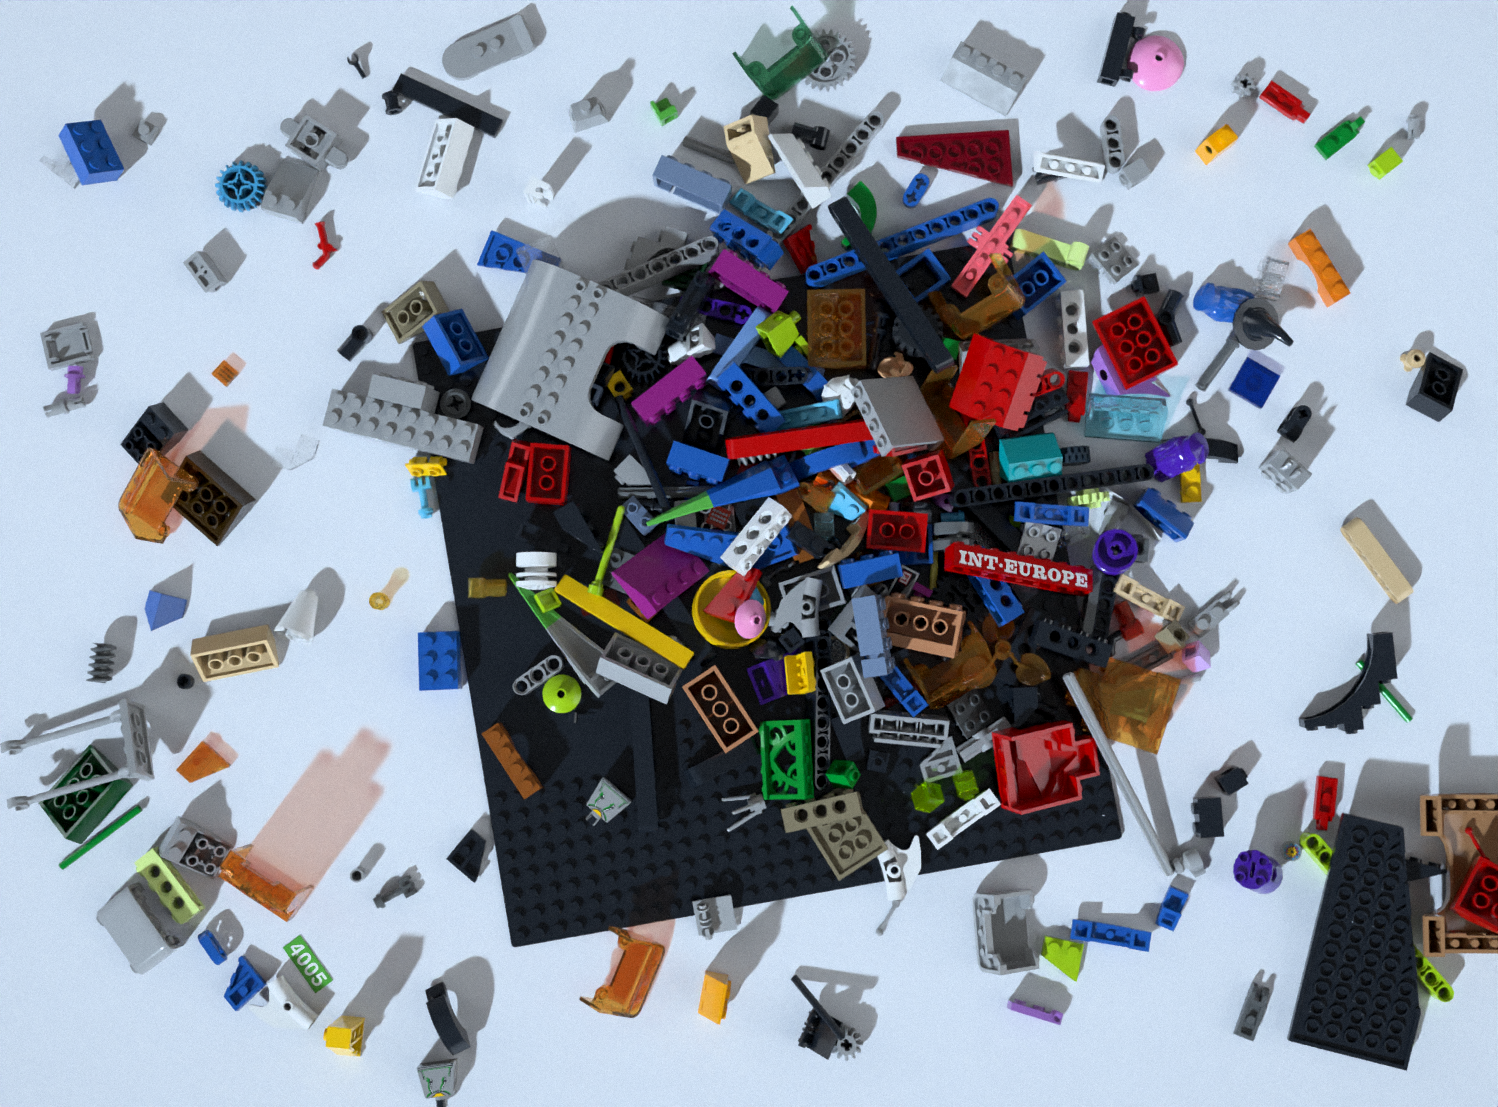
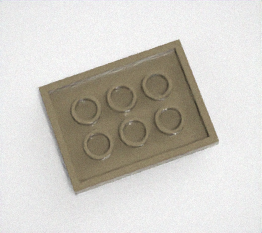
M836 788L828 794L834 793L836 797L842 795V791L849 789ZM843 800L837 802L836 807L838 811L842 812L846 808ZM820 805L818 807V814L824 816L827 808L824 805ZM805 809L799 812L801 820L804 821L808 817ZM864 809V815L807 828L839 881L889 849Z

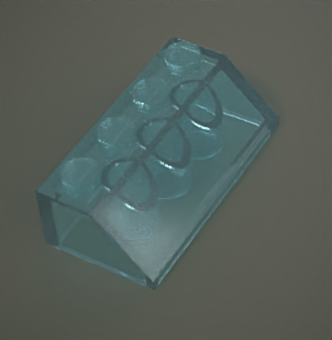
M1089 393L1085 413L1084 437L1161 443L1168 415L1166 399Z

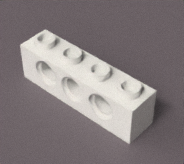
M1083 290L1060 291L1057 297H1055V308L1058 309L1059 316L1056 317V325L1060 327L1058 346H1061L1062 351L1059 354V363L1063 365V370L1086 369L1089 366L1084 293ZM1065 309H1073L1074 315H1068ZM1072 326L1076 331L1075 334L1068 333L1067 327ZM1074 345L1077 348V353H1071L1068 346Z
M768 497L720 558L729 567L745 576L788 523L792 515L784 506Z

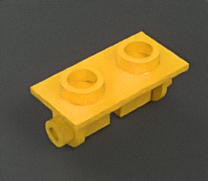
M442 456L430 457L429 463H427V457H413L409 460V463H405L412 476L447 475L443 468L447 465V459Z

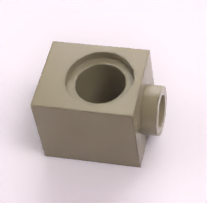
M1176 619L1163 626L1154 635L1168 654L1174 650L1176 652L1182 650L1186 646L1185 642L1190 638Z

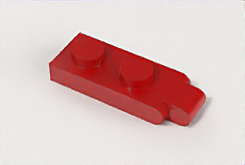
M1068 371L1066 396L1070 402L1065 406V409L1068 410V422L1080 423L1081 416L1085 414L1088 372Z

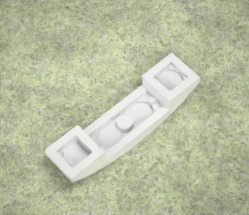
M988 788L939 822L926 835L938 850L957 834L1001 804L990 788Z

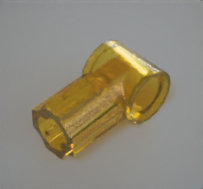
M468 578V598L506 596V579L486 580V578Z

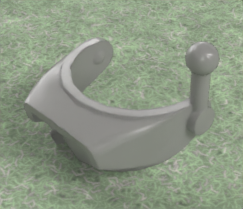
M496 420L493 423L502 435L509 437L511 440L514 437L516 438L517 435L522 434L527 428H531L530 425L521 421L511 428L499 426Z

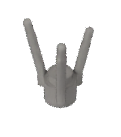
M756 793L722 798V801L751 799L747 801L748 805L732 811V814L748 809L752 813L727 829L728 832L755 815L762 813L763 809H766L762 794L756 795Z

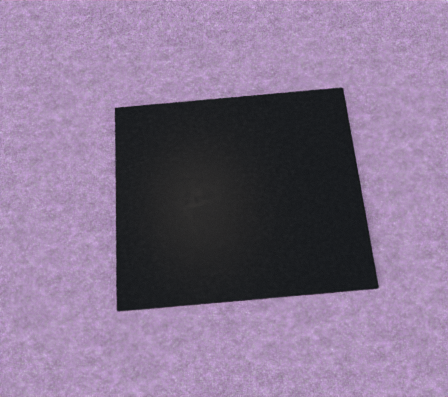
M969 245L932 252L951 280L947 285L918 305H923V310H927L929 307L933 309V315L937 313L940 316L939 322L943 323L942 337L960 342L972 341L974 333L993 340L1027 338L1023 317L1017 320L994 291L1014 275L1012 258L1003 255L1009 260L1007 264L1001 261L998 263L992 261L969 295L964 298L950 287L977 249ZM918 255L895 258L889 262L896 271ZM923 260L899 276L914 298L939 282ZM832 269V270H828V271L831 272V273H833V272H836L837 270ZM867 270L817 289L808 287L806 284V274L772 280L775 283L776 281L781 282L786 286L785 289L789 291L777 311L789 315L786 310L793 304L798 312L803 310L804 313L808 314L828 341L825 347L806 358L812 365L825 369L823 377L828 382L832 378L850 375L849 378H856L859 381L883 378L878 371L865 369L872 337L865 335L862 338L864 346L860 344V338L863 334H871L870 330L873 328V324L849 330L855 351L854 355H852L847 331L845 330L846 326L850 327L874 321V312L890 314L891 316L886 327L888 332L883 338L879 363L884 358L896 357L894 353L897 351L896 345H893L892 333L894 321L898 316ZM812 275L810 278L818 279L819 277L817 275ZM729 288L713 290L708 297L745 305L751 309L752 313L757 308V306ZM681 296L644 302L642 304L670 319L679 304ZM705 302L702 310L708 312L712 309V305L709 302ZM723 306L719 312L721 315L727 316L731 310L729 307ZM733 308L732 318H735V314L740 315L741 319L749 317L745 310L742 313H736L737 308ZM698 315L691 328L703 323L714 338L716 334H721L735 339L745 324ZM503 327L475 332L488 357H490ZM665 333L661 344L664 343L666 346L663 350L668 351V348L678 340ZM760 339L756 346L766 349L762 339ZM430 340L413 344L418 381L434 386V390L440 392L434 414L446 416L441 410L440 401L448 390L461 389L468 394L470 399L472 398L489 358L463 373L449 376ZM624 343L616 344L610 365L616 368L614 373L618 372L622 366L617 363V360L622 359L617 357V353L623 352L619 349V345L626 346ZM876 344V346H875V351H874L873 359H874V357H875V352H876L877 344ZM635 345L631 349L639 350L640 348ZM959 351L954 365L938 374L932 370L926 360L922 361L921 357L917 358V361H912L910 356L907 359L904 358L905 362H910L913 365L912 373L909 376L914 377L945 439L943 444L949 448L944 454L945 458L971 483L960 412L949 407L960 375ZM658 352L656 355L649 353L654 360H658ZM710 353L700 358L695 357V360L706 372L708 378L722 356ZM628 354L627 363L632 369L635 368L636 359ZM645 354L638 356L640 361L647 359ZM669 360L667 363H662L666 366V370L660 368L659 370L662 372V375L659 376L655 373V381L651 376L648 377L649 383H646L645 378H642V382L638 383V377L634 381L630 380L631 375L625 377L634 391L631 394L632 397L625 402L662 487L694 486L687 485L686 481L696 480L689 478L688 474L683 472L681 475L671 472L666 462L673 442L682 443L690 409L689 402L697 392V389L690 393L692 396L688 400L677 403L675 405L676 409L670 414H663L660 417L661 420L656 425H649L647 427L635 412L631 403L678 366L676 364L673 366ZM743 363L740 368H741V369H751V368H757V367L750 366V365H747V364H744V363ZM645 365L639 372L648 371L654 366ZM765 371L761 374V379L764 382L768 379V374ZM779 375L782 381L786 380V377ZM735 381L731 384L733 389H735ZM706 382V385L701 390L705 391L711 385ZM617 384L615 387L616 392H622L625 389L624 384ZM803 384L757 386L763 394L773 387L778 388L787 402L778 411L819 403ZM608 387L603 388L605 392L598 406L594 405L593 407L600 414L624 425L609 461L532 426L516 436V439L531 443L568 445L571 447L567 504L574 501L576 504L580 503L587 514L584 518L586 521L590 520L597 531L594 533L595 537H599L605 546L610 534V528L607 524L614 520L617 508L628 500L619 499L617 489L619 487H652L628 486L626 483L622 485L614 478L616 476L614 470L629 454L642 467L643 465L616 406L614 396ZM747 395L744 398L746 402L749 401L750 395ZM453 397L454 403L451 404V407H455L456 410L459 411L458 405H460L463 402H458L455 399V397ZM471 400V408L468 414L458 420L479 424L484 427L475 463L470 464L446 458L447 465L443 468L447 475L434 476L511 945L513 947H521L694 916L692 901L731 894L733 908L885 881L878 857H875L839 881L807 829L786 833L781 809H785V805L797 802V806L805 804L804 800L807 799L764 800L766 809H763L762 813L755 815L730 832L727 831L733 824L752 813L748 809L732 814V811L748 805L747 801L751 799L722 801V798L756 793V795L762 794L763 796L761 754L691 789L683 771L723 751V749L682 686L714 665L717 666L758 731L761 721L805 719V694H788L760 705L747 668L770 659H753L752 653L749 651V645L738 649H724L709 642L718 657L701 667L693 656L685 670H683L667 705L650 697L659 832L639 833L629 687L617 682L598 698L582 682L509 577V573L516 576V573L525 572V568L516 566V553L547 552L515 538L522 521L559 535V537L563 538L561 543L570 546L568 553L557 550V566L548 568V572L557 574V577L548 578V581H557V585L564 574L588 588L589 584L595 581L603 555L566 533L561 528L553 512L565 505L528 503L526 501L528 468L518 502L498 498L513 440L502 435L493 423L496 420L499 426L511 428L520 421ZM855 402L852 409L846 413L843 419L824 422L822 424L838 423L859 420L864 418ZM742 411L729 421L719 456L728 459L725 439L732 437V427L757 422H754L752 418L749 420ZM1039 417L1028 422L1027 425L1037 422L1038 420H1040ZM982 421L989 464L988 453L999 452V440L990 423ZM968 422L970 430L977 429L975 422ZM1044 426L1025 436L1045 433ZM971 441V447L973 449L980 448V444L978 441ZM800 450L776 453L777 457L785 455L788 463L806 456ZM430 454L431 457H439L438 455ZM763 455V461L766 460V461L768 462V461H771V460L775 459V458L767 459L766 456ZM901 455L894 457L877 456L864 464L852 468L856 472L853 481L889 496L885 486L905 475L902 464L906 460ZM756 457L754 464H759L763 461ZM729 459L730 465L724 481L732 478L734 473L737 474L740 468L737 459ZM748 459V464H753L751 460ZM980 459L974 460V466L982 468V461ZM817 474L798 481L799 491L812 488ZM700 478L697 481L700 482V486H711L704 479ZM977 478L976 483L979 487L986 485L983 478ZM1002 478V484L1009 483ZM1050 481L1049 488L1054 490V482ZM1034 483L1031 484V491L1033 493L1036 492V485ZM1013 486L1012 492H1018V488ZM826 488L818 490L822 493L827 492ZM809 493L801 496L813 531L827 541L837 537L844 545L851 536L846 528L852 520L815 507L814 504L819 499L818 497ZM1057 494L1042 496L1043 498H1049L1054 505H1059ZM912 495L896 503L912 502L914 500ZM1041 496L1024 498V502L1034 503ZM931 497L918 500L917 502L932 503V522H927V524L940 523V513H948L936 506L931 501ZM638 498V499H645V500H653V499H656V501H658L657 498ZM668 498L669 503L672 502V504L675 501L685 500V498ZM991 503L1008 521L1009 515L1014 516L1015 503H1006V505H1003V503ZM953 507L951 512H957V510L964 511L965 522L974 523V533L970 536H962V538H971L974 540V545H981L986 549L997 548L1001 552L1004 550L962 507ZM649 512L653 518L662 514L654 512V514H651V512ZM734 512L736 532H741L743 529L741 525H738L736 521L738 517ZM626 517L645 547L665 534L668 524L675 525V519L670 522H661L650 534L644 537ZM1044 524L1062 529L1052 562H1067L1070 565L1063 525ZM867 527L859 545L844 559L854 558V561L860 560V556L873 554V549L866 548ZM616 539L614 548L624 551ZM938 552L937 581L943 582L941 575L948 577L947 571H945L944 552ZM699 557L709 572L678 596L692 618L693 599L699 587L712 575L734 569ZM793 557L760 569L762 575L759 580L767 576L778 566L794 561ZM813 559L799 564L797 560L792 570L782 571L770 579L772 585L765 590L770 599L771 612H775V609L779 608L780 602L783 599L778 583L820 570L818 568V565L821 563L820 559ZM904 565L920 573L916 582L929 588L930 565ZM517 577L520 581H525V578ZM895 578L866 585L873 591L875 585L882 583L887 586L889 591ZM960 580L958 587L964 591L967 590L968 584L966 581ZM990 582L991 587L995 589L994 584ZM603 585L604 592L602 597L638 619L643 620L626 602L630 598L628 594ZM951 585L950 588L960 597L959 603L964 602L970 611L974 612V609L966 603V596H960L955 587ZM882 586L876 594H881L885 588ZM842 588L844 596H850L848 590ZM1037 588L1039 591L1037 594L1021 603L1024 613L1001 627H998L989 610H986L989 617L982 616L983 623L977 620V627L970 624L969 630L964 625L958 656L951 658L947 663L940 661L936 658L937 655L907 649L909 656L900 659L895 665L927 702L928 706L919 713L947 716L949 719L948 737L952 736L956 748L968 739L964 735L962 736V731L956 725V720H953L954 717L950 710H947V704L976 687L993 716L994 722L1003 716L1009 722L1008 688L1016 687H1012L993 676L1027 609L1032 608L1050 617L1054 621L1053 625L1058 627L1061 624L1072 628V632L1078 633L1080 614L1076 595ZM531 590V591H532L533 593L537 594V593L542 592V591H544V590ZM911 590L907 598L913 597L914 591ZM555 592L561 605L553 610L603 650H605L614 633L625 637L624 633ZM945 593V602L952 603L953 595ZM973 595L971 602L974 605H979L981 599L978 595ZM930 596V598H928V599L925 598V599H924V602H929V603H930V600H936V599H932L931 596ZM1001 599L1002 605L1005 606L1004 600ZM837 607L821 611L819 616L829 618ZM663 608L647 623L666 636H675L684 642ZM905 614L900 616L903 623L907 621ZM924 618L919 620L922 627L926 625ZM943 622L938 624V627H940L941 631L943 629H946V626ZM767 626L761 636L779 637L780 633L771 631V626ZM1030 626L1028 629L1029 635H1031L1033 626ZM1052 631L1050 633V639L1054 641L1057 637V634L1055 631ZM1070 637L1068 645L1072 647L1075 641L1073 637ZM831 640V665L844 660L846 657V647L840 640ZM806 642L799 647L802 653L806 652ZM1022 643L1019 647L1022 654L1028 652V646L1025 643ZM1043 647L1039 651L1035 650L1032 656L1034 658L1033 664L1030 668H1026L1024 672L1026 677L1022 685L1017 687H1037V691H1040L1041 701L1052 707L1056 706V709L1059 711L1054 720H1048L1046 716L1034 711L1020 727L1013 728L1023 729L1063 720L1073 723L1075 729L1074 737L1084 734L1092 736L1063 680V676L1066 673L1072 672L1101 726L1089 663ZM849 648V657L857 654ZM551 655L560 656L564 661V667L556 675L571 676L578 682L581 688L580 702L570 712H595V717H579L578 723L568 722L570 712L556 713L546 706L543 700V688L546 682L526 695L516 694L513 690V683L517 678ZM556 658L552 659L550 667L554 670L557 669L559 661ZM1014 660L1011 662V669L1018 671L1020 664ZM536 670L534 678L540 681L543 678V672ZM879 677L875 684L885 704L880 710L908 712ZM520 681L518 689L524 692L527 689V683ZM560 690L558 696L560 698L564 697V691ZM831 697V719H832V718H834L832 714H835V713H837L838 711H837L836 706H835V704H834V702H833V700H832V697ZM869 714L861 717V739L866 757L853 761L861 774L853 790L854 792H859L863 809L884 841L889 839L897 848L907 850L910 848L914 836L917 835L919 837L921 869L918 875L1118 840L1122 837L1110 770L1097 746L1100 775L1080 780L1082 785L1081 800L1023 815L1003 809L1000 805L986 816H982L937 850L926 833L955 810L988 788H990L1001 804L994 748L991 747L985 752H980L967 762H964L958 755L962 773L925 783L919 764L936 748L874 742L873 733H869L868 729ZM830 721L831 766L834 760L846 761ZM497 723L503 724L520 756L535 773L543 788L526 799L522 797L482 735L483 732ZM784 725L788 734L795 731L794 725ZM774 727V740L776 739L775 733H779L783 737L782 731L778 727ZM757 732L753 737L760 749L761 736ZM785 745L776 760L787 773L790 766L796 763V756L790 754ZM869 749L890 754L886 773L865 769ZM795 768L793 773H795V775L797 776V770ZM605 777L628 796L632 802L609 822H605L601 818L593 826L585 819L592 811L587 806V803L601 779ZM776 780V791L782 792L786 783L784 782L782 786L778 787L779 783ZM830 782L825 790L814 789V798L817 801L836 789V787H833ZM790 785L787 794L798 793L797 788ZM897 867L891 868L892 873L897 871Z

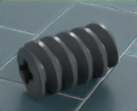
M93 643L97 647L90 648V650L95 652L96 655L89 656V658L95 662L88 664V666L94 669L87 671V674L93 677L86 679V681L106 683L113 679L107 674L114 671L108 666L115 664V662L109 659L116 657L110 651L116 650L117 647L111 644Z

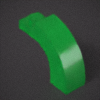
M859 181L847 193L846 197L856 208L860 218L872 234L877 218L876 202L866 185ZM845 237L841 242V247L845 251L849 248L853 249Z

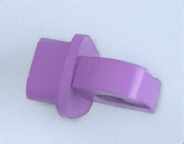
M68 366L67 374H64V377L68 378L67 393L79 394L81 390L80 380L85 378L83 366Z
M942 493L931 497V501L942 510L951 512L953 509L948 500L950 494Z

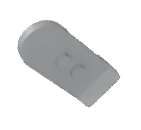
M518 14L507 21L451 44L443 53L442 64L446 73L451 78L465 81L512 59L516 60L536 49V43L525 18Z

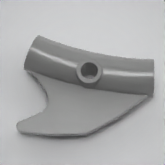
M806 577L805 580L794 587L781 600L775 618L773 630L775 633L785 623L791 622L799 629L802 638L820 635L819 600L823 581ZM806 604L810 605V609L808 611H805L804 606Z

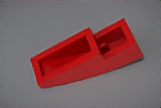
M516 438L512 441L498 498L518 502L529 464L531 442Z

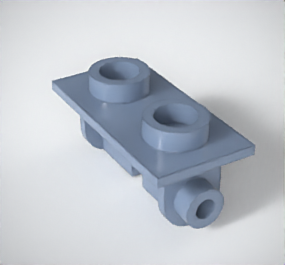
M634 496L622 505L625 507L624 515L644 537L650 534L658 525L647 526L646 522L653 519V517Z

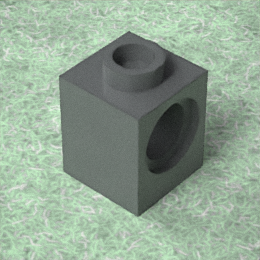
M1132 534L1136 543L1141 547V551L1137 554L1134 562H1148L1149 539L1143 538V535Z

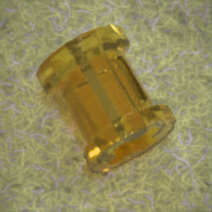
M376 592L370 596L369 604L374 609L384 610L389 607L390 599L386 594ZM381 598V600H383V604L377 603L376 599Z

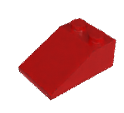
M868 509L866 548L925 553L928 514Z

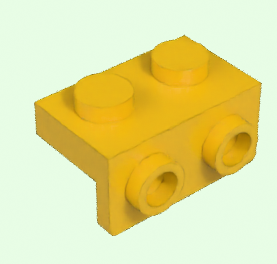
M812 652L785 656L787 693L793 695L807 694L815 691V663Z

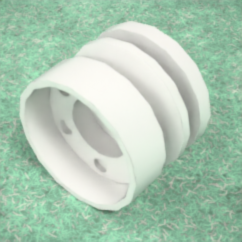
M516 553V566L525 568V572L516 573V577L525 578V581H516V587H522L527 590H545L550 587H557V581H548V578L557 577L556 573L548 572V568L557 566V553Z

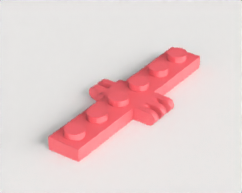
M1016 195L990 232L981 226H977L976 230L981 235L973 232L971 235L977 241L972 238L967 240L977 250L950 288L966 298L992 261L1008 263L1009 260L1003 255L1011 258L1013 253L1008 250L1009 246L1005 243L1032 205Z

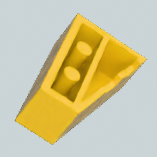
M341 1015L328 1028H325L323 1039L326 1041L325 1047L337 1055L361 1057L365 1017Z

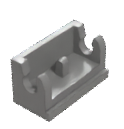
M196 251L183 262L205 293L217 292L216 287L220 285L225 286L229 283L205 252Z

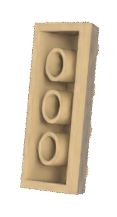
M268 624L192 639L190 656L203 682L279 667L275 638Z

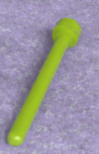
M622 505L617 508L595 581L589 584L588 593L598 596L603 595L602 582L625 512V507Z

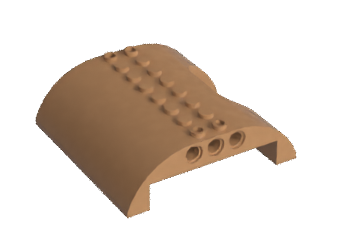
M1439 793L1420 795L1421 836H1438L1442 840L1445 848L1447 870L1446 897L1442 906L1436 911L1423 914V956L1445 957V953L1498 954V933L1472 923L1448 910L1473 860L1481 856L1469 834L1465 833L1466 827L1473 829L1472 833L1485 856L1489 857L1491 862L1498 865V793Z

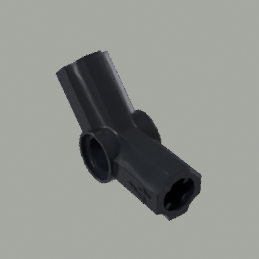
M1171 289L1168 290L1155 318L1169 346L1173 347L1183 342L1175 323V315L1184 295ZM1166 315L1168 322H1163L1160 316Z

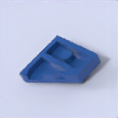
M245 956L239 957L236 972L232 974L230 985L224 994V998L235 1011H239L267 985L266 981Z

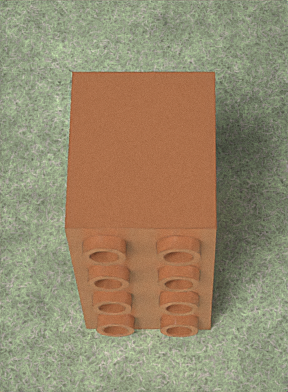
M898 592L891 593V595L885 597L886 610H884V617H887L889 621L887 636L891 637L893 646L950 658L958 656L967 610L962 609V605L949 604V606H944V602L938 600H930V603L924 602L925 598L911 596L910 598H905L906 594ZM903 614L907 618V621H904V623L900 619V616ZM922 618L926 621V625L923 627L919 623V620ZM941 622L946 626V629L942 631L938 627V624Z

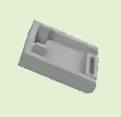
M86 322L40 333L49 370L54 371L95 360L94 355H87L93 353L89 331L87 329L81 330L88 327ZM56 341L59 358L52 356L51 342Z

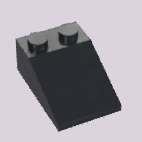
M1429 352L1424 365L1421 366L1409 390L1405 405L1440 422L1453 411L1463 369Z
M698 389L691 400L682 444L719 456L734 402L731 399Z

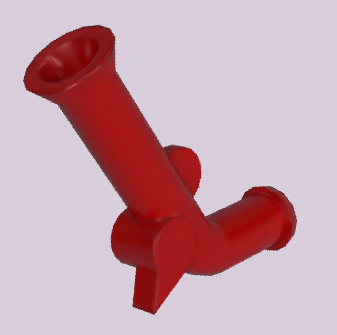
M326 222L315 223L320 238L317 247L323 251V255L312 263L313 268L319 270L329 260L331 252L338 251L328 243L325 230Z

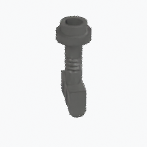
M408 875L398 880L397 882L400 887L383 896L380 893L376 894V897L373 898L376 907L383 909L386 907V902L401 894L408 898L419 892L417 888L411 892L408 888L415 884L411 882L406 885L405 881L410 880L411 876Z

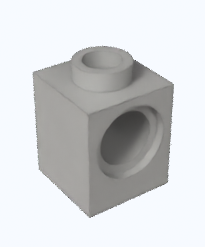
M1141 157L1122 168L1118 175L1121 184L1129 190L1146 180L1150 176L1151 171Z

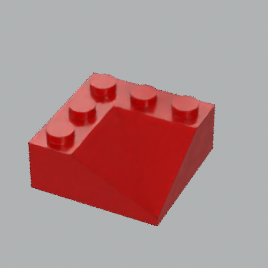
M1479 856L1473 860L1448 910L1495 933H1498V865Z

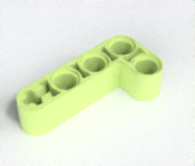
M1015 229L1010 249L1034 258L1044 251L1053 264L1079 271L1084 266L1089 246L1081 242H1073L1070 245L1023 229Z

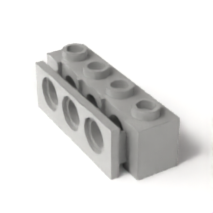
M879 709L869 714L868 729L869 733H873L874 742L941 748L939 740L948 739L949 719L947 716L922 713L912 717L909 712Z

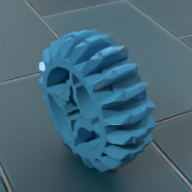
M241 160L237 165L236 162L232 161V167L226 165L227 170L225 172L220 170L222 177H216L220 182L215 184V187L218 189L216 194L220 196L219 200L222 203L224 202V206L227 208L231 207L232 211L238 209L239 212L243 213L244 208L247 211H251L250 206L257 208L256 203H262L261 196L264 197L265 192L263 190L267 189V185L264 184L267 182V179L263 177L264 173L261 170L258 171L259 168L256 165L252 166L250 162L245 164ZM246 174L252 175L255 183L247 181ZM228 190L236 192L237 200L230 198Z

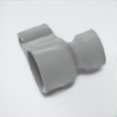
M1195 847L1185 851L1181 858L1170 860L1177 875L1184 872L1185 869H1189L1195 878L1206 873L1203 861Z

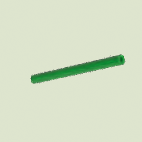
M137 805L59 863V867L62 870L67 868L142 812V808Z

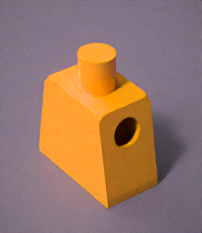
M1225 124L1209 136L1195 152L1205 165H1208L1232 147L1238 140V136L1228 124ZM1207 147L1211 148L1212 153L1207 150Z

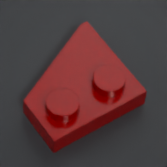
M811 224L783 240L801 274L805 273L810 266L818 264L815 254V243L811 241L810 237Z

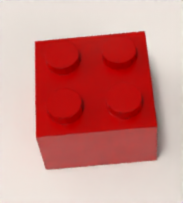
M943 449L907 459L902 464L914 502L949 492L955 486Z

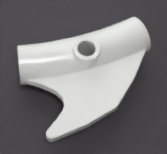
M917 835L914 836L911 846L907 850L897 848L889 839L885 840L884 842L889 849L877 856L885 879L887 900L905 899V895L918 876L921 869V849ZM897 867V871L892 873L891 868Z
M284 975L267 984L269 986V1002L266 1006L254 1004L248 1006L257 1017L274 1028L308 1030L319 1016L299 998Z

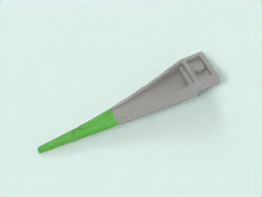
M509 573L510 579L516 586V581L520 580L514 574ZM517 587L582 682L598 698L617 683L596 673L600 656L604 651L601 647L582 634L553 609L543 613L534 598L536 594L531 590Z

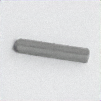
M689 136L684 137L682 143L684 147L734 164L735 161L730 151Z

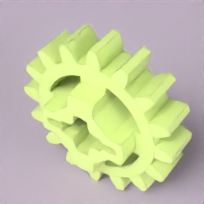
M1099 488L1076 491V496L1067 498L1068 506L1090 507L1089 509L1101 507V502L1110 501L1109 491L1099 492Z

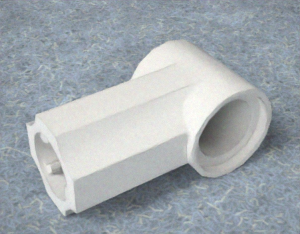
M848 464L829 469L844 485L851 483L855 479L856 472Z

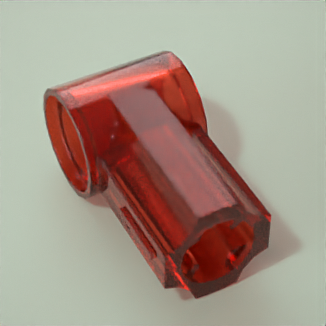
M1127 600L1114 605L1113 613L1126 642L1145 633L1138 618H1135Z

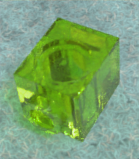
M969 769L952 775L958 797L964 798V801L975 798V794L979 793L973 771Z

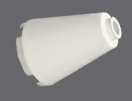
M310 589L300 591L276 625L274 631H278L277 634L290 640L303 639L302 643L312 644L319 599L316 596V592Z

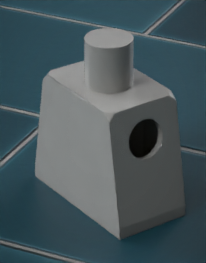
M597 97L570 105L569 117L574 133L608 123L603 104Z

